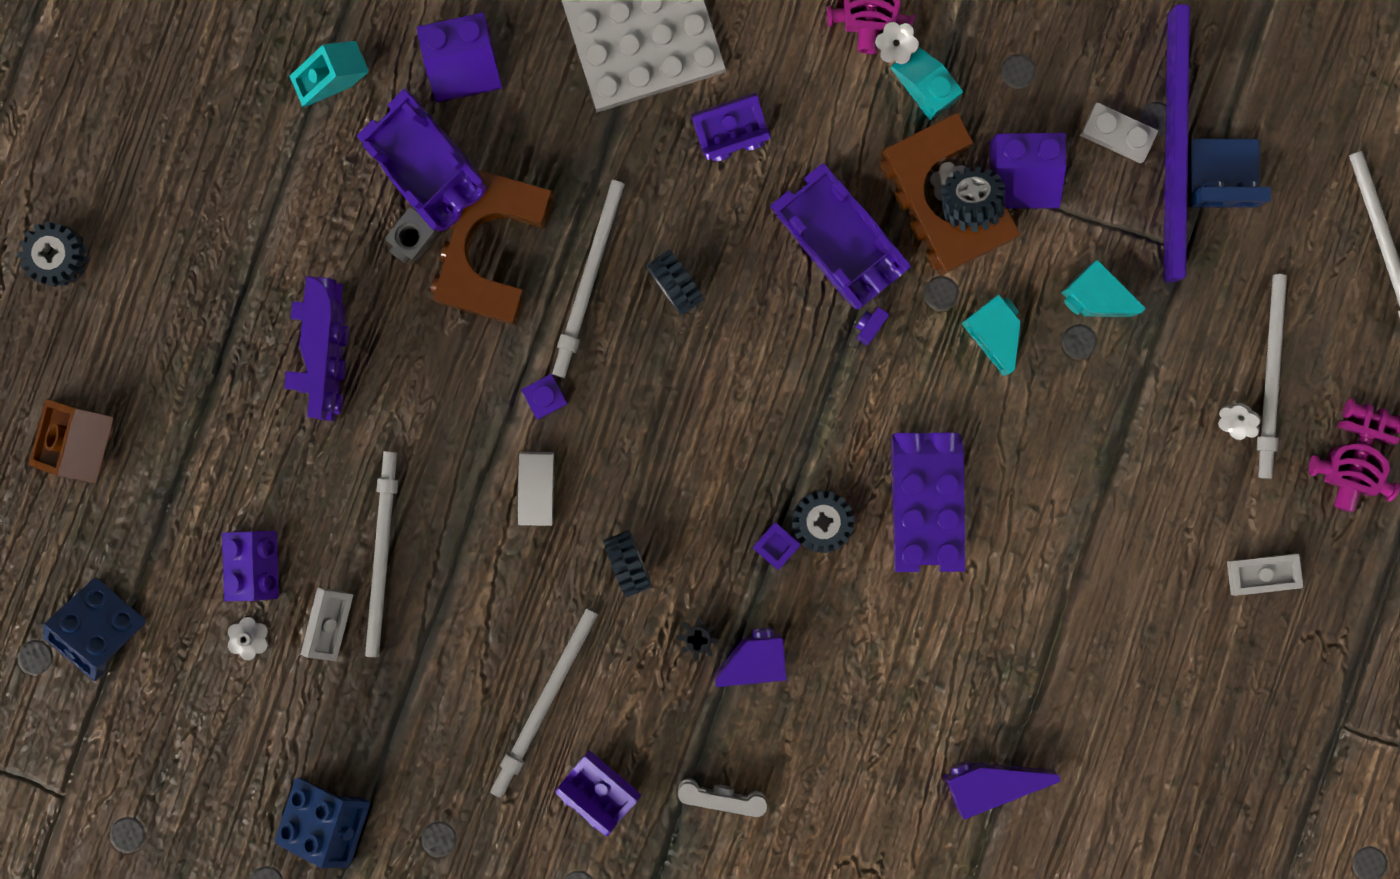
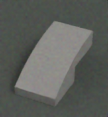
M520 451L518 525H553L554 452Z

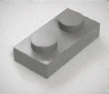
M1096 102L1080 136L1141 164L1145 161L1158 130Z
M1293 553L1227 561L1230 592L1233 596L1303 588L1299 554Z
M317 587L300 655L307 658L337 661L353 594Z

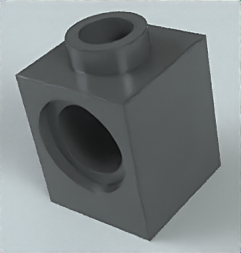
M409 207L385 240L392 245L389 252L403 263L410 259L418 265L442 232L432 230L418 212ZM410 231H418L420 236L418 243L412 247L405 246V235Z

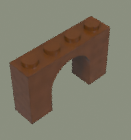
M958 112L884 149L881 154L882 161L879 162L886 179H892L898 189L895 192V197L902 210L908 209L913 219L910 222V226L914 235L919 241L923 239L929 250L926 252V258L934 271L939 270L941 276L1015 240L1020 235L1006 206L1003 217H999V222L996 225L989 222L990 228L983 230L982 226H978V232H972L970 226H967L966 231H962L959 224L954 228L950 225V222L939 218L929 208L924 195V182L927 173L935 166L967 151L973 144Z
M477 170L484 179L483 184L486 186V191L475 204L464 208L458 221L450 227L454 229L450 242L445 241L440 261H443L444 264L441 274H435L431 293L435 294L433 300L438 304L516 326L526 293L522 289L479 276L474 271L469 259L470 242L474 233L483 224L499 218L512 219L545 229L554 196L551 190Z

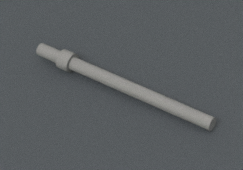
M1360 151L1349 155L1400 306V260L1364 153Z
M611 181L565 333L560 335L557 344L559 353L552 375L565 378L572 354L577 352L580 343L577 337L625 185L620 181Z
M1283 274L1273 275L1262 430L1261 436L1257 437V451H1260L1258 478L1272 479L1274 452H1278L1279 438L1275 436L1287 275Z
M383 451L381 478L377 479L376 492H380L366 657H379L393 495L397 494L398 480H395L397 452Z
M586 608L513 749L510 753L505 754L500 764L502 769L490 790V793L502 798L514 774H519L525 763L522 759L598 616L596 612Z

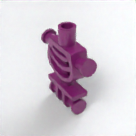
M844 0L843 8L831 9V6L826 7L828 27H832V23L844 22L845 31L858 32L857 52L862 54L877 53L878 47L875 44V40L879 34L883 33L884 26L887 23L895 22L898 25L907 23L913 26L915 14L912 13L911 16L898 13L900 0H887L890 4L883 0H856L853 2L851 0ZM863 9H864V11L851 14V13H853V12H855V11H859V10H863Z
M1352 398L1346 401L1342 416L1347 419L1350 416L1358 418L1357 424L1350 421H1339L1337 428L1360 435L1359 441H1357L1358 444L1336 446L1329 451L1327 461L1320 460L1319 456L1313 455L1309 462V474L1311 476H1316L1317 473L1325 474V482L1339 486L1334 503L1335 508L1354 513L1360 494L1377 496L1380 492L1385 495V500L1389 502L1398 495L1400 484L1397 482L1392 484L1386 480L1390 471L1388 460L1371 446L1373 440L1388 445L1399 443L1400 438L1383 433L1384 428L1391 429L1392 434L1398 435L1400 433V414L1397 416L1390 415L1388 410L1380 408L1377 413H1374V406L1372 404L1366 403L1362 406L1356 404L1355 399ZM1371 420H1374V421H1373V424H1372V427H1371V428H1368V427H1369V424H1370V421H1371ZM1346 450H1355L1354 457L1340 459ZM1368 457L1375 463V466L1367 462ZM1339 465H1351L1348 471H1338ZM1362 472L1367 473L1369 477L1363 475Z

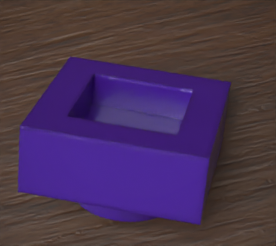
M879 307L872 314L866 311L855 327L860 330L856 339L867 346L889 314Z
M552 374L521 389L537 420L568 405Z
M774 522L752 548L779 570L801 544Z

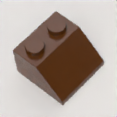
M46 399L28 465L55 476L96 484L98 475L102 473L104 468L103 456L107 442L110 441L113 435L112 422L114 417Z

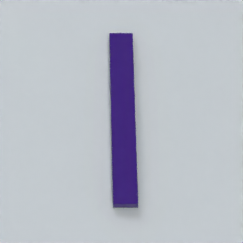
M1177 4L1167 14L1164 282H1177L1186 277L1189 5Z

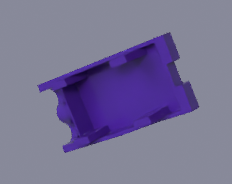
M404 88L388 104L391 110L379 122L372 120L357 137L363 143L362 146L378 161L391 182L432 230L444 231L458 221L464 208L480 200L486 191V186L483 184L484 179L472 163L416 98Z
M822 163L804 178L807 183L806 186L794 195L788 190L772 203L770 208L850 305L859 310L905 273L911 265L872 217L850 195L840 180H837L828 167Z
M306 276L304 302L292 301L291 319L302 320L300 349L308 373L286 371L284 389L297 390L298 393H309L307 417L325 421H336V415L341 414L343 407V395L339 394L340 380H344L346 374V361L342 360L343 346H347L349 341V327L345 326V308L342 303L343 284L336 283L334 279Z
M959 433L891 434L894 572H920V565H939L940 572H965L964 454L961 435Z

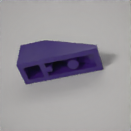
M969 761L950 767L951 772L944 775L958 813L964 820L1061 782L1059 775L1052 769L986 763L970 764Z

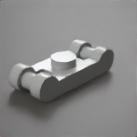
M692 778L683 779L678 786V797L684 804L752 817H760L767 810L766 798L758 790L751 791L748 795L734 793V788L716 784L713 789L699 787Z

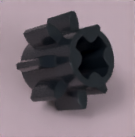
M701 617L697 618L696 625L693 626L684 621L683 626L687 630L686 634L676 635L677 640L685 641V646L681 649L680 653L684 654L690 650L694 653V661H697L699 653L704 651L711 657L710 643H719L718 638L710 637V632L714 629L715 625L710 624L707 628L702 626ZM695 630H701L702 636L708 638L707 642H701L699 648L694 647L693 641L688 640V636H694Z

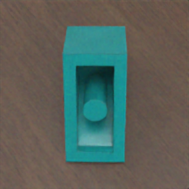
M348 41L323 44L290 75V79L302 107L351 88L369 70L357 42Z
M919 46L915 52L911 53L910 60L907 63L899 64L895 62L890 67L930 121L955 104L963 93L944 65Z
M1098 260L1089 264L1061 292L1066 297L1064 300L1066 306L1075 314L1079 315L1081 313L1084 317H1134L1146 309Z
M997 295L961 324L1000 373L1006 376L1015 370L1020 320L1016 316L1019 312L1015 305L1008 298L1002 299L1000 295Z

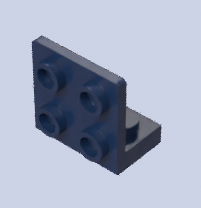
M1192 139L1189 142L1190 208H1258L1270 202L1271 187H1260L1259 140Z
M94 578L44 623L43 639L91 680L96 682L105 673L106 662L145 625L146 620L100 580Z
M296 778L280 822L275 843L320 868H350L371 802L362 797L336 796L303 778Z

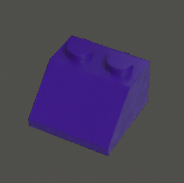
M483 12L416 27L424 65L436 103L502 89L489 24Z
M1065 133L996 134L989 142L990 170L993 171V176L998 174L1001 177V182L1004 181L1006 208H1060L1066 171Z
M772 627L752 629V635L745 636L715 672L716 687L786 681L782 636L780 633H774Z

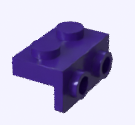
M756 93L691 114L699 144L706 160L721 161L731 157L733 151L742 148L754 150L762 147L765 144L764 141L771 139L770 131L766 127Z
M277 532L222 533L224 601L277 599L279 597Z
M590 750L567 774L555 790V793L567 806L576 810L594 829L599 830L605 836H609L617 823L641 797V794Z

